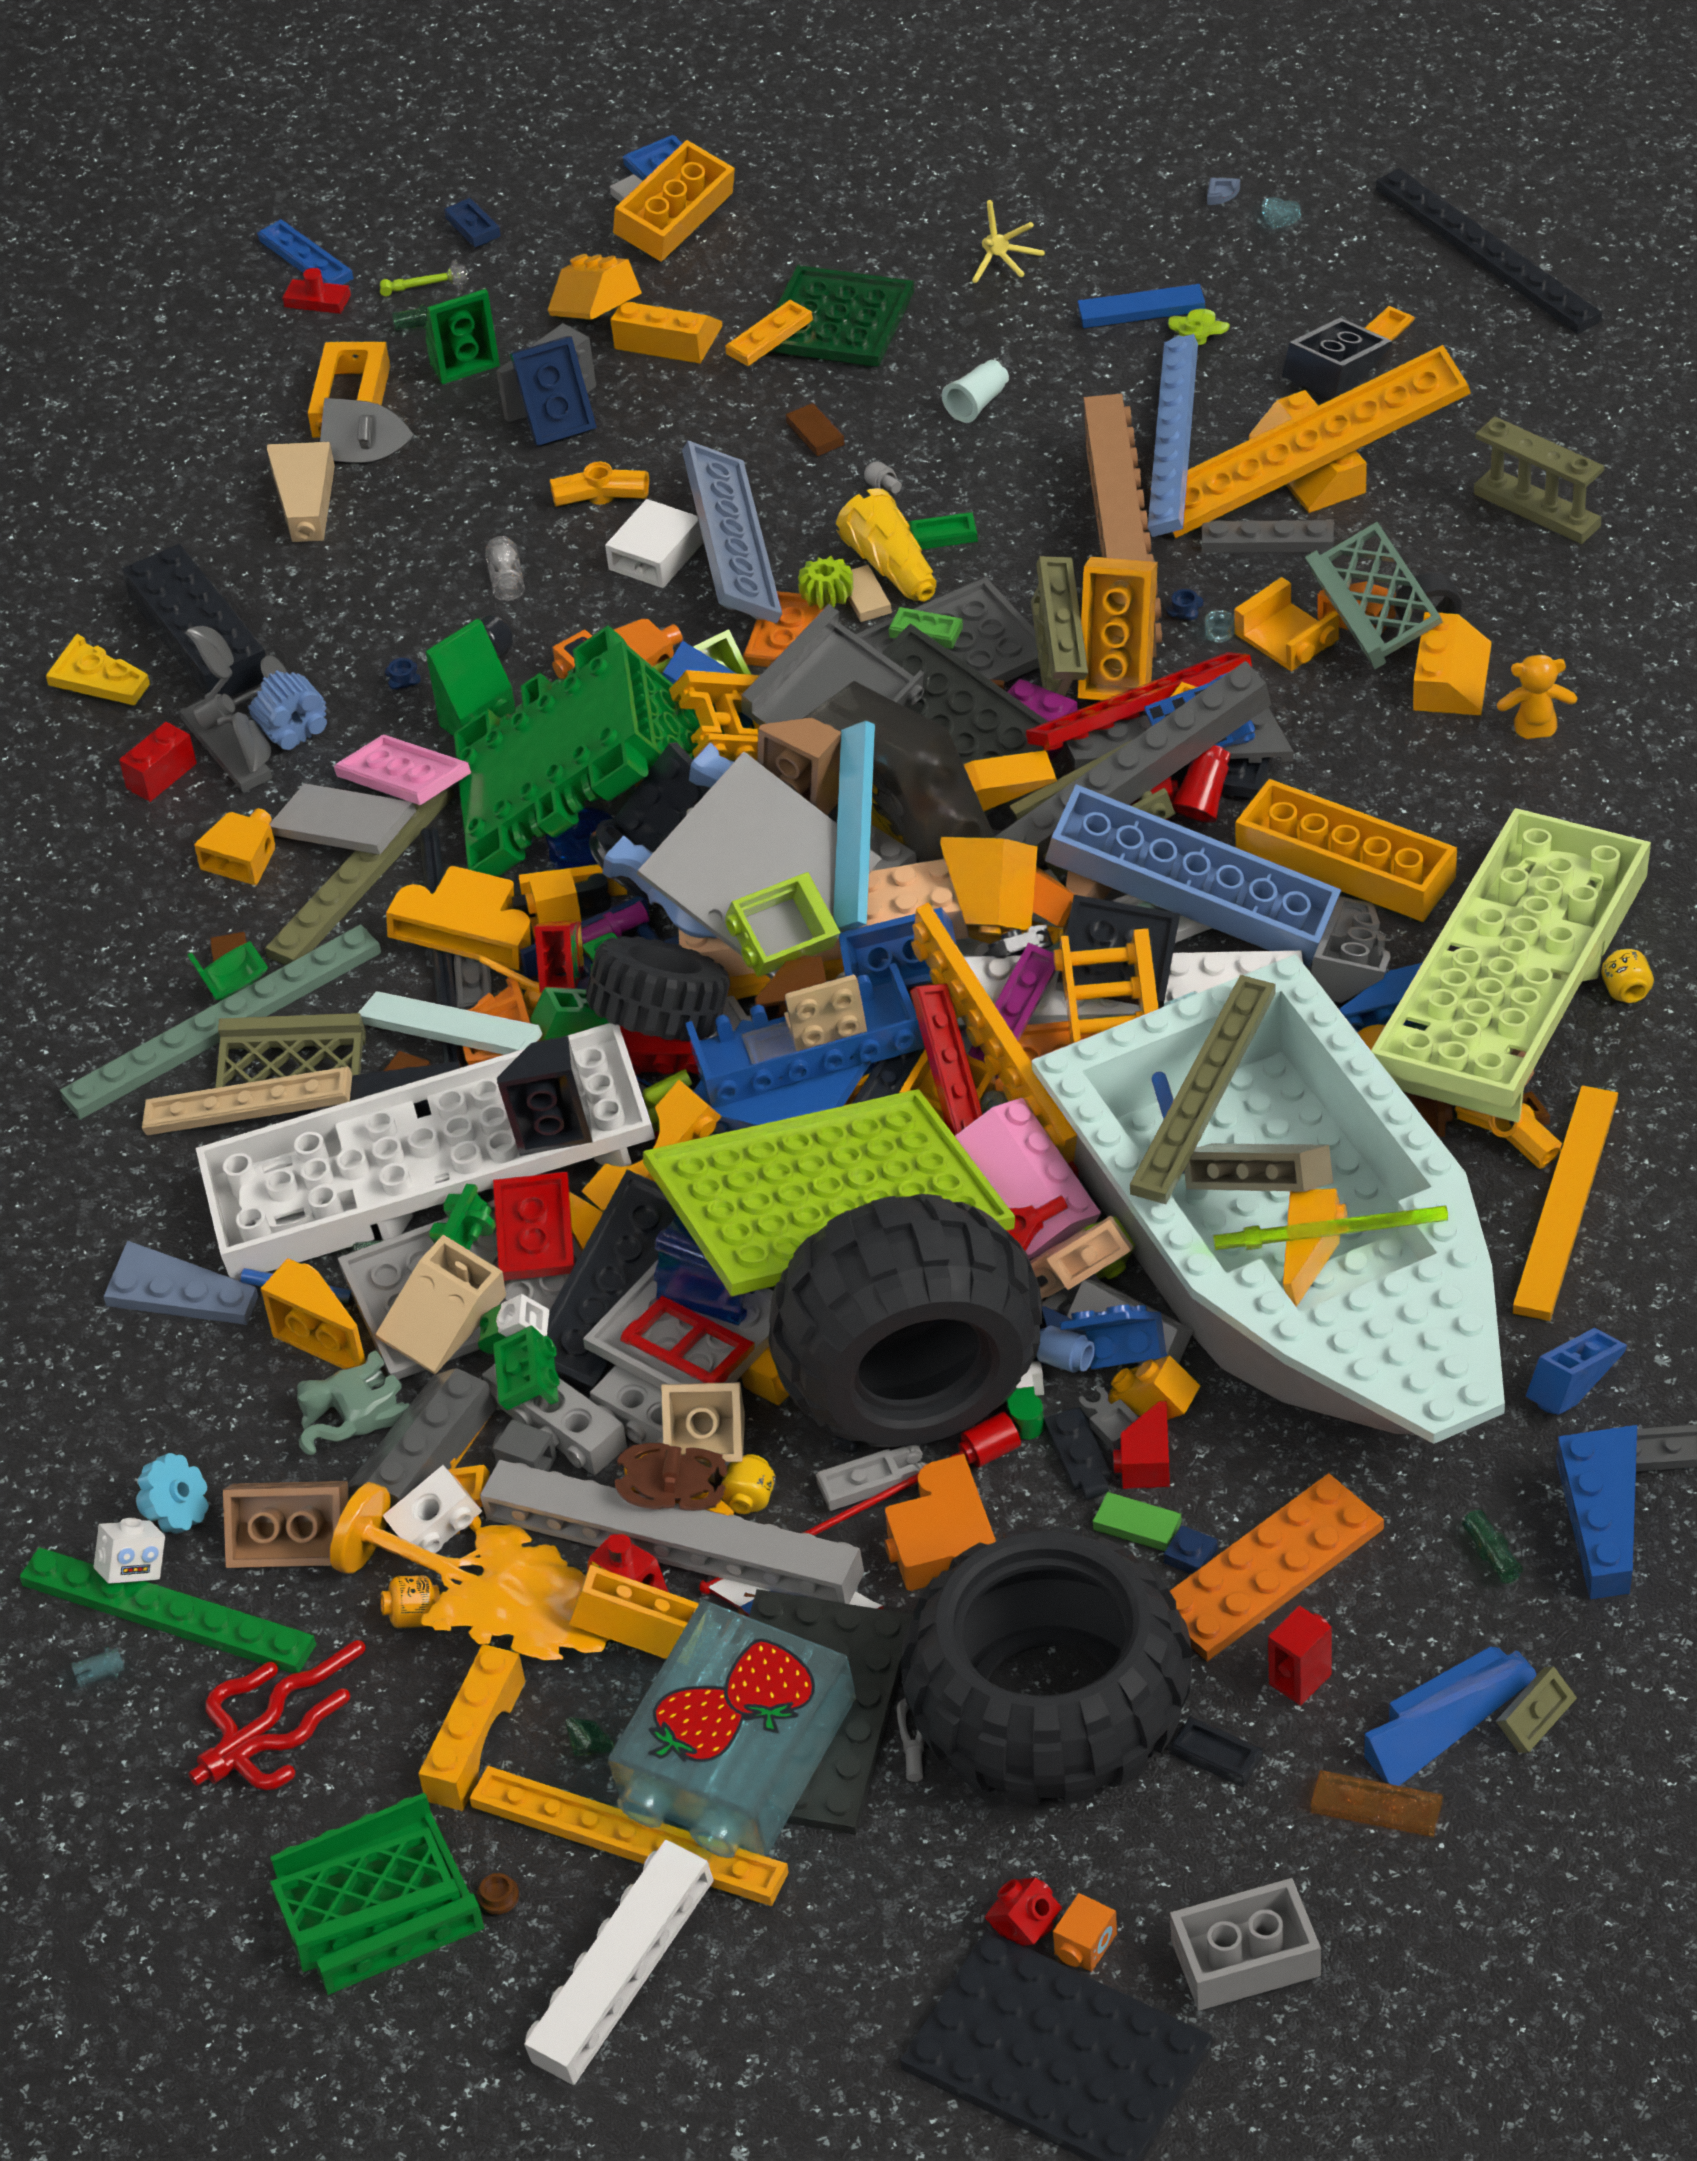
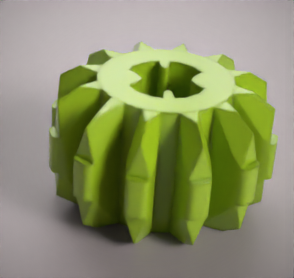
M832 555L827 559L817 557L816 562L806 561L805 568L799 570V593L801 598L807 601L808 606L818 604L820 610L828 604L835 607L836 603L846 604L847 597L852 596L854 589L853 572L850 566L845 565L843 559L834 561Z

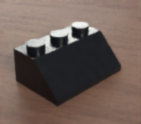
M565 1036L530 1043L497 1077V1084L519 1155L523 1156L592 1143L590 1109L569 1037Z

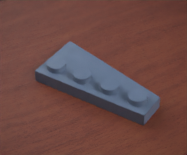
M127 1241L103 1297L106 1306L247 1325L258 1299V1293L255 1286L241 1283V1281Z

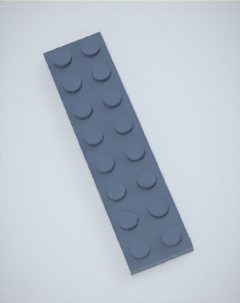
M687 441L682 449L718 603L729 610L736 609L750 614L757 620L777 623L782 615V610L744 461Z

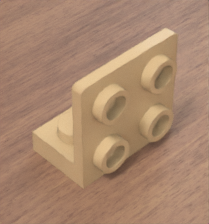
M855 975L785 994L788 1012H785L784 1015L796 1051L867 1032L858 980Z

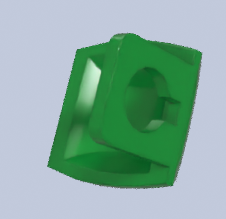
M250 941L224 954L204 970L192 952L187 954L216 1000H224L253 984L268 969V966Z

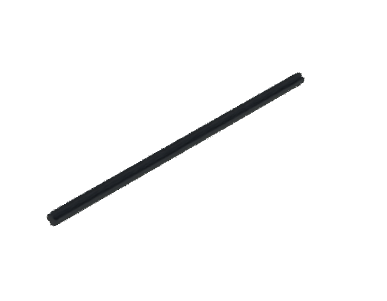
M435 827L423 828L420 831L425 887L431 894L435 893L443 878L438 830ZM432 949L437 1004L457 1008L452 953ZM441 1041L443 1061L447 1063L459 1061L461 1067H464L462 1046Z

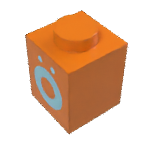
M1078 1893L1053 1930L1055 1955L1067 1965L1072 1967L1080 1966L1092 1972L1117 1935L1116 1910Z

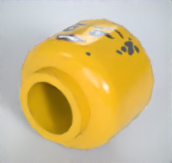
M1617 950L1608 956L1602 964L1601 974L1609 994L1617 1001L1627 1003L1640 1001L1645 998L1653 986L1654 978L1645 956L1638 950Z
M754 1454L743 1455L742 1462H730L726 1468L728 1473L723 1477L721 1483L726 1488L722 1497L723 1501L734 1512L739 1514L763 1510L768 1505L775 1484L776 1476L773 1469L765 1459Z

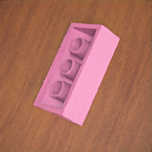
M1023 1098L992 1107L955 1135L956 1139L1008 1208H1023L1032 1205L1036 1209L1060 1195L1065 1199L1068 1209L1043 1222L1044 1228L1034 1236L1025 1251L1028 1259L1042 1255L1045 1251L1065 1241L1085 1227L1096 1223L1101 1212Z

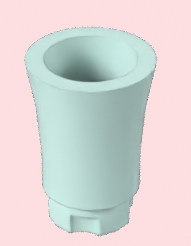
M988 360L986 363L980 364L970 373L944 387L942 401L946 410L959 421L964 423L972 422L982 409L1002 391L1005 383L1009 381L1008 372L996 360Z

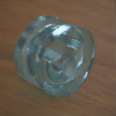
M1215 610L1206 615L1204 622L1207 639L1218 643L1228 641L1234 636V617L1231 613Z

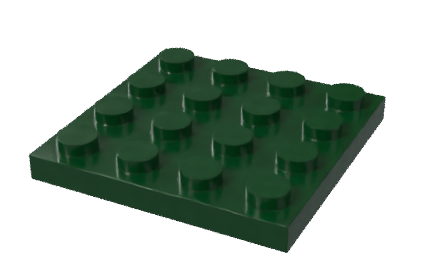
M797 265L776 309L787 301L792 300L812 311L813 321L769 352L879 367L915 291L914 281Z

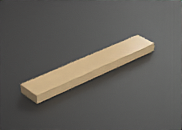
M347 1066L146 1099L142 1129L146 1135H153L350 1102L352 1072Z

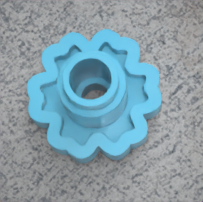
M172 1453L160 1456L156 1461L144 1465L142 1474L138 1478L141 1490L136 1497L137 1508L144 1517L150 1521L158 1520L159 1527L163 1532H172L174 1534L187 1531L191 1526L203 1521L204 1513H206L209 1506L203 1496L207 1491V1484L197 1467H189L187 1459L183 1455H174Z

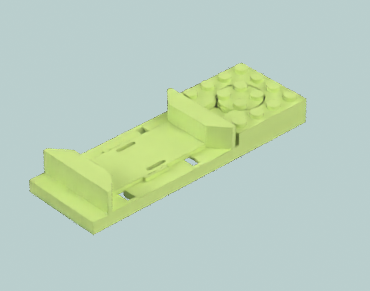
M1515 808L1371 1049L1372 1053L1400 1089L1404 1092L1518 1123L1521 1119L1524 1086L1581 982L1598 978L1601 956L1605 954L1647 877L1651 842ZM1450 945L1459 947L1454 952L1448 950ZM1408 1020L1427 1025L1428 1027L1423 1031L1404 1026L1403 1024ZM1513 1049L1527 1052L1524 1058L1511 1054Z

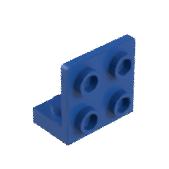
M1129 1304L1107 1307V1311L1095 1312L1094 1310L1071 1313L1072 1320L1059 1322L1060 1330L1086 1331L1087 1340L1093 1342L1095 1347L1091 1369L1140 1363L1149 1359L1157 1360L1167 1356L1161 1312H1149L1146 1310V1305L1130 1307Z

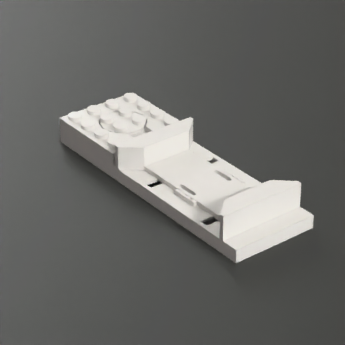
M608 1023L568 1035L590 1109L592 1143L523 1156L519 1155L497 1084V1077L524 1050L522 1049L196 1148L220 1254L229 1277L239 1281L241 1280L244 1268L269 1272L278 1269L287 1258L296 1262H302L374 1240L371 1225L376 1223L378 1224L383 1241L401 1235L413 1217L412 1212L444 1203L448 1194H461L466 1184H476L478 1193L494 1188V1179L537 1175L593 1157L595 1162L605 1165V1163L620 1167L632 1165L627 1147L655 1139V1135L619 1025ZM427 1099L431 1115L417 1118L413 1103Z

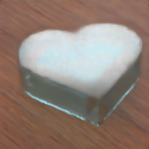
M1270 197L1262 202V215L1271 228L1274 229L1297 222L1301 217V206L1295 201H1284L1278 197Z

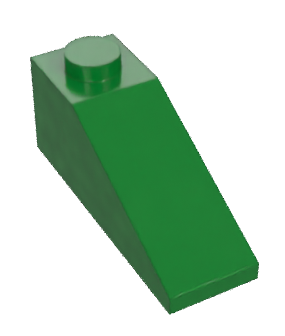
M545 987L530 1018L532 1024L539 1025L543 1034L539 1038L540 1041L565 1037L610 1022L606 1018L599 1017L595 1014L594 1010L590 1009L585 996L587 989Z

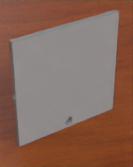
M743 751L695 807L687 810V816L638 869L637 875L742 956V947L737 937L731 936L725 924V917L729 906L736 899L809 872L833 917L837 823ZM871 849L869 874L882 859ZM793 899L746 917L766 957L813 938ZM778 970L765 975L772 979Z

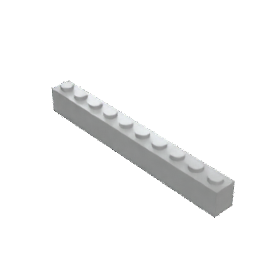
M499 1460L480 1494L487 1520L507 1525L512 1524L523 1529L599 1547L612 1534H624L630 1538L632 1544L653 1555L659 1563L779 1593L849 1604L864 1574L860 1548L853 1547L846 1542L837 1543L817 1538L809 1533L800 1534L780 1529L772 1524L764 1525L744 1520L736 1515L727 1516L707 1511L706 1509L695 1511L680 1509L678 1503H675L674 1508H642L626 1502L620 1497L616 1488L601 1485L593 1480L584 1481L568 1477L556 1471L548 1472L531 1468L523 1463Z

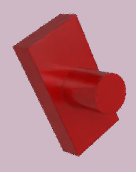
M309 268L303 273L304 280L292 279L282 297L284 307L341 314L351 293L348 285L323 283L321 270Z

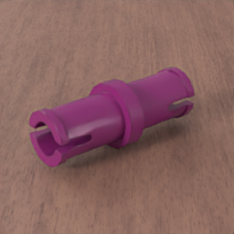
M638 901L636 904L614 914L608 912L603 915V919L582 928V946L607 933H614L617 937L622 936L623 932L648 922L649 917L643 904Z

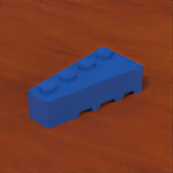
M1637 1425L1558 1436L1556 1462L1590 1599L1630 1594L1633 1572Z

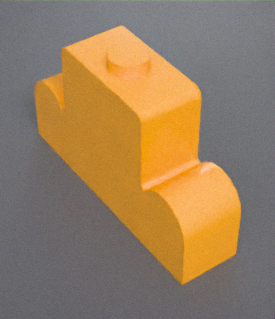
M450 866L435 893L431 894L426 887L421 885H407L397 892L386 911L387 935L389 938L479 960L480 956H484L515 970H520L522 966L520 950L531 946L529 916L523 911L513 909L511 897H514L513 881L485 873Z

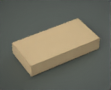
M869 565L852 569L854 589L852 596L847 598L860 622L892 613L891 604Z

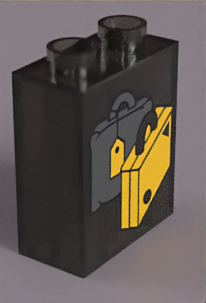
M852 681L804 717H812L832 726L840 732L842 729L863 721L875 724L871 824L916 853V863L944 859L940 845L941 837L995 838L948 728L856 681Z

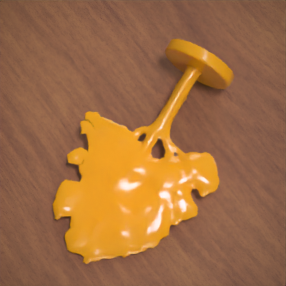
M367 1482L355 1492L343 1510L335 1528L330 1547V1563L334 1569L346 1574L355 1573L366 1564L378 1546L441 1575V1581L449 1589L446 1592H442L440 1598L433 1604L428 1613L422 1615L421 1623L425 1626H432L434 1630L451 1631L452 1626H473L468 1633L478 1644H489L492 1635L510 1634L514 1636L511 1648L515 1652L542 1660H562L563 1656L559 1654V1647L574 1648L582 1653L601 1652L604 1650L606 1642L610 1640L569 1625L577 1597L586 1576L578 1568L567 1567L568 1562L561 1558L556 1546L543 1544L536 1547H522L523 1543L531 1542L532 1538L519 1526L512 1524L489 1525L479 1528L475 1532V1546L477 1549L459 1559L430 1552L384 1531L387 1521L383 1515L390 1510V1494L387 1488L382 1485ZM477 1565L482 1566L484 1571L482 1575L477 1576L463 1571L459 1567ZM451 1579L458 1580L461 1584H455Z

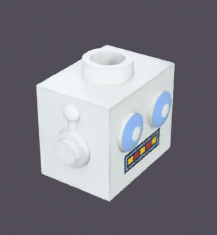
M125 1518L119 1523L99 1524L94 1568L107 1583L158 1580L161 1573L165 1535L150 1520L142 1521L136 1518Z

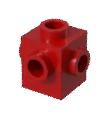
M1036 1877L1011 1879L999 1889L997 1901L984 1917L1001 1936L1022 1946L1034 1945L1038 1939L1044 1937L1053 1928V1919L1062 1909V1906L1052 1896L1051 1888Z

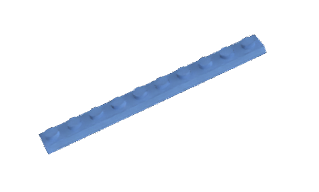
M1194 334L1184 337L1177 336L1164 342L1148 529L1152 537L1183 529L1198 342Z

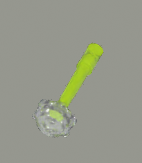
M457 259L452 261L447 273L405 280L402 278L394 280V282L383 279L380 282V294L389 296L392 291H405L407 288L447 280L455 285L457 289L462 290L463 283L468 282L466 268L464 264L459 265Z

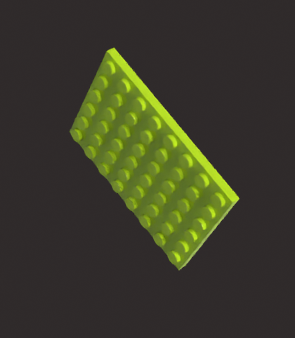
M919 1089L643 1151V1164L731 1296L776 1286L782 1272L788 1268L789 1261L794 1257L793 1253L809 1236L816 1234L827 1225L829 1220L841 1213L868 1204L873 1200L890 1196L939 1195L943 1199H950L952 1202H963L986 1212L1006 1231L1014 1229L1015 1225L1014 1214Z

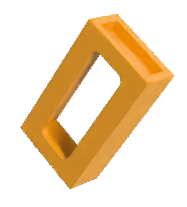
M325 342L308 410L312 438H320L324 398H329L335 374H363L357 400L382 404L390 370L386 342Z

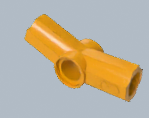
M599 461L587 465L582 473L550 479V487L555 507L585 500L600 505L609 503L614 498L647 499L649 493V474L646 471L612 470L608 463Z
M1522 1103L1521 1119L1518 1123L1514 1122L1513 1127H1511L1509 1120L1459 1106L1455 1107L1457 1119L1491 1130L1496 1136L1506 1138L1539 1169L1545 1168L1561 1152L1562 1143L1535 1119L1533 1110L1525 1103Z

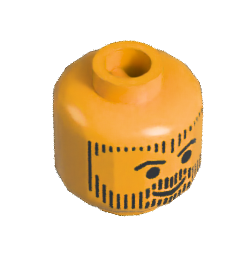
M424 1575L394 1577L390 1581L388 1591L381 1592L382 1615H389L390 1621L395 1628L427 1627L421 1623L422 1615L428 1613L433 1604L440 1598L438 1585H432L430 1579Z

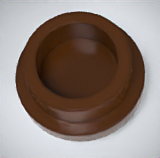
M491 1874L483 1879L478 1888V1903L487 1913H506L513 1909L519 1900L518 1886L513 1879L505 1874Z

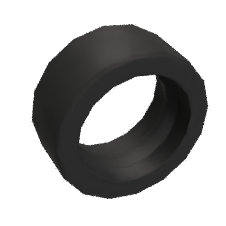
M1428 572L1414 577L1428 598L1444 596L1443 600L1434 607L1438 613L1460 615L1462 599L1448 576L1442 573ZM1403 585L1398 590L1395 598L1409 600L1412 587ZM1395 606V611L1402 621L1406 607ZM1425 612L1412 613L1409 622H1423Z

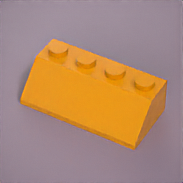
M1306 390L1276 400L1251 431L1249 440L1317 407L1318 404ZM1355 450L1285 485L1306 511L1311 513L1366 493L1367 463Z

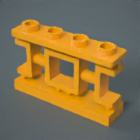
M686 670L669 689L672 700L679 701L681 709H694L700 727L691 736L692 743H698L692 751L694 758L711 742L718 749L719 755L727 760H736L744 751L757 761L758 729L760 725L753 721L755 729L742 728L737 712H741L742 694L760 675Z

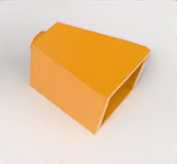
M941 837L940 845L965 924L979 927V933L996 934L997 937L1016 929H1021L1022 932H1025L1027 928L1032 926L1037 846L1004 838Z

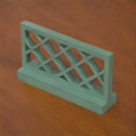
M1375 522L1321 555L1316 550L1305 557L1313 576L1374 669L1386 663L1385 656L1443 623L1440 615L1378 522ZM1375 535L1378 536L1381 542L1377 552L1362 550L1365 541ZM1341 555L1352 556L1348 569L1336 568L1331 561ZM1359 557L1374 559L1371 572L1355 570ZM1381 561L1396 563L1393 576L1377 574ZM1352 578L1368 580L1364 593L1349 590ZM1375 581L1391 583L1387 596L1371 594ZM1397 585L1412 587L1409 600L1393 598ZM1368 602L1384 604L1380 617L1365 614ZM1391 605L1406 607L1402 621L1387 619ZM1413 609L1426 610L1431 616L1421 623L1409 622ZM1384 626L1400 628L1397 637L1387 643L1383 642L1381 634Z

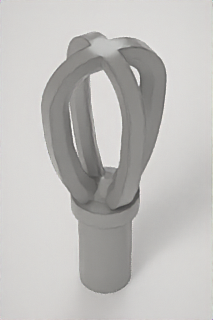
M904 1698L897 1705V1716L903 1742V1751L906 1754V1778L909 1781L917 1782L923 1779L922 1753L924 1752L925 1740L919 1731H917L915 1740H911L906 1727V1713L909 1706Z

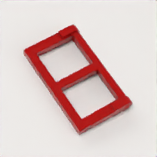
M661 1296L637 1320H634L622 1332L620 1337L621 1342L629 1346L632 1345L703 1383H724L728 1376L755 1350L754 1342L664 1296ZM665 1312L693 1326L670 1351L641 1337ZM706 1333L735 1348L711 1373L682 1358Z

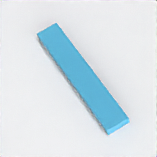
M863 721L841 730L833 919L840 932L867 925L875 724L868 721Z

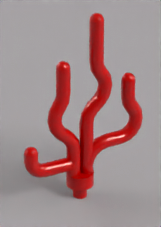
M355 1640L313 1669L293 1673L283 1678L273 1688L266 1711L239 1731L232 1717L222 1709V1702L230 1696L248 1693L258 1688L277 1674L278 1666L274 1662H267L244 1677L230 1679L217 1685L206 1699V1713L211 1721L222 1731L223 1737L214 1748H209L197 1756L199 1766L188 1772V1776L193 1784L198 1786L207 1779L215 1784L226 1777L234 1768L252 1786L261 1790H274L291 1781L295 1777L293 1766L284 1765L271 1774H264L249 1758L261 1751H282L293 1749L303 1744L312 1736L320 1721L350 1700V1692L345 1688H341L313 1706L304 1715L299 1726L289 1733L261 1734L279 1721L284 1710L285 1700L291 1692L311 1687L324 1681L361 1656L366 1649L364 1642Z

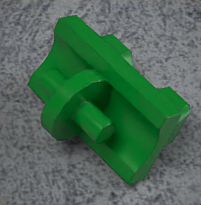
M466 1184L461 1194H448L444 1202V1212L449 1219L447 1223H434L429 1232V1237L434 1244L442 1235H445L467 1250H470L473 1242L477 1241L480 1235L490 1236L493 1233L496 1224L489 1216L492 1210L488 1203L479 1197L476 1184Z

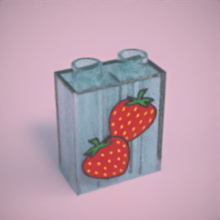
M702 1599L608 1757L619 1793V1799L617 1800L619 1808L628 1817L647 1827L658 1828L662 1825L665 1818L691 1828L690 1834L701 1847L720 1857L732 1858L738 1848L767 1857L856 1699L847 1655Z

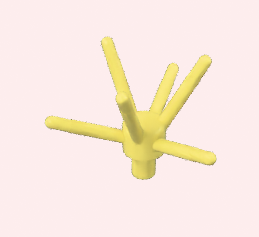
M988 200L987 210L991 234L982 240V247L986 250L987 254L976 271L972 282L977 283L993 255L1000 256L1019 277H1023L1024 272L1006 252L1009 250L1037 256H1044L1045 252L1043 250L1009 244L1008 240L1031 229L1034 224L1029 222L1005 235L997 234L993 202Z

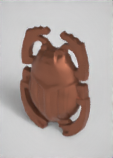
M664 1443L638 1444L626 1449L619 1456L617 1463L619 1466L623 1465L625 1467L627 1475L622 1477V1479H616L615 1487L620 1497L626 1502L642 1508H674L675 1500H680L679 1507L683 1510L695 1511L716 1508L726 1488L722 1484L714 1492V1487L708 1482V1479L711 1475L715 1474L717 1468L722 1477L726 1476L728 1473L726 1471L727 1465H725L722 1454L706 1449L686 1448V1455H681V1447L669 1446V1444ZM640 1455H644V1456H642V1458L635 1459V1458H637V1457L640 1456ZM694 1459L706 1460L711 1463L712 1467H705V1465L700 1464ZM634 1487L636 1491H638L641 1495H643L646 1498H643L638 1494L634 1493V1491L631 1488ZM709 1492L708 1495L703 1499H691L695 1496H700L703 1493Z

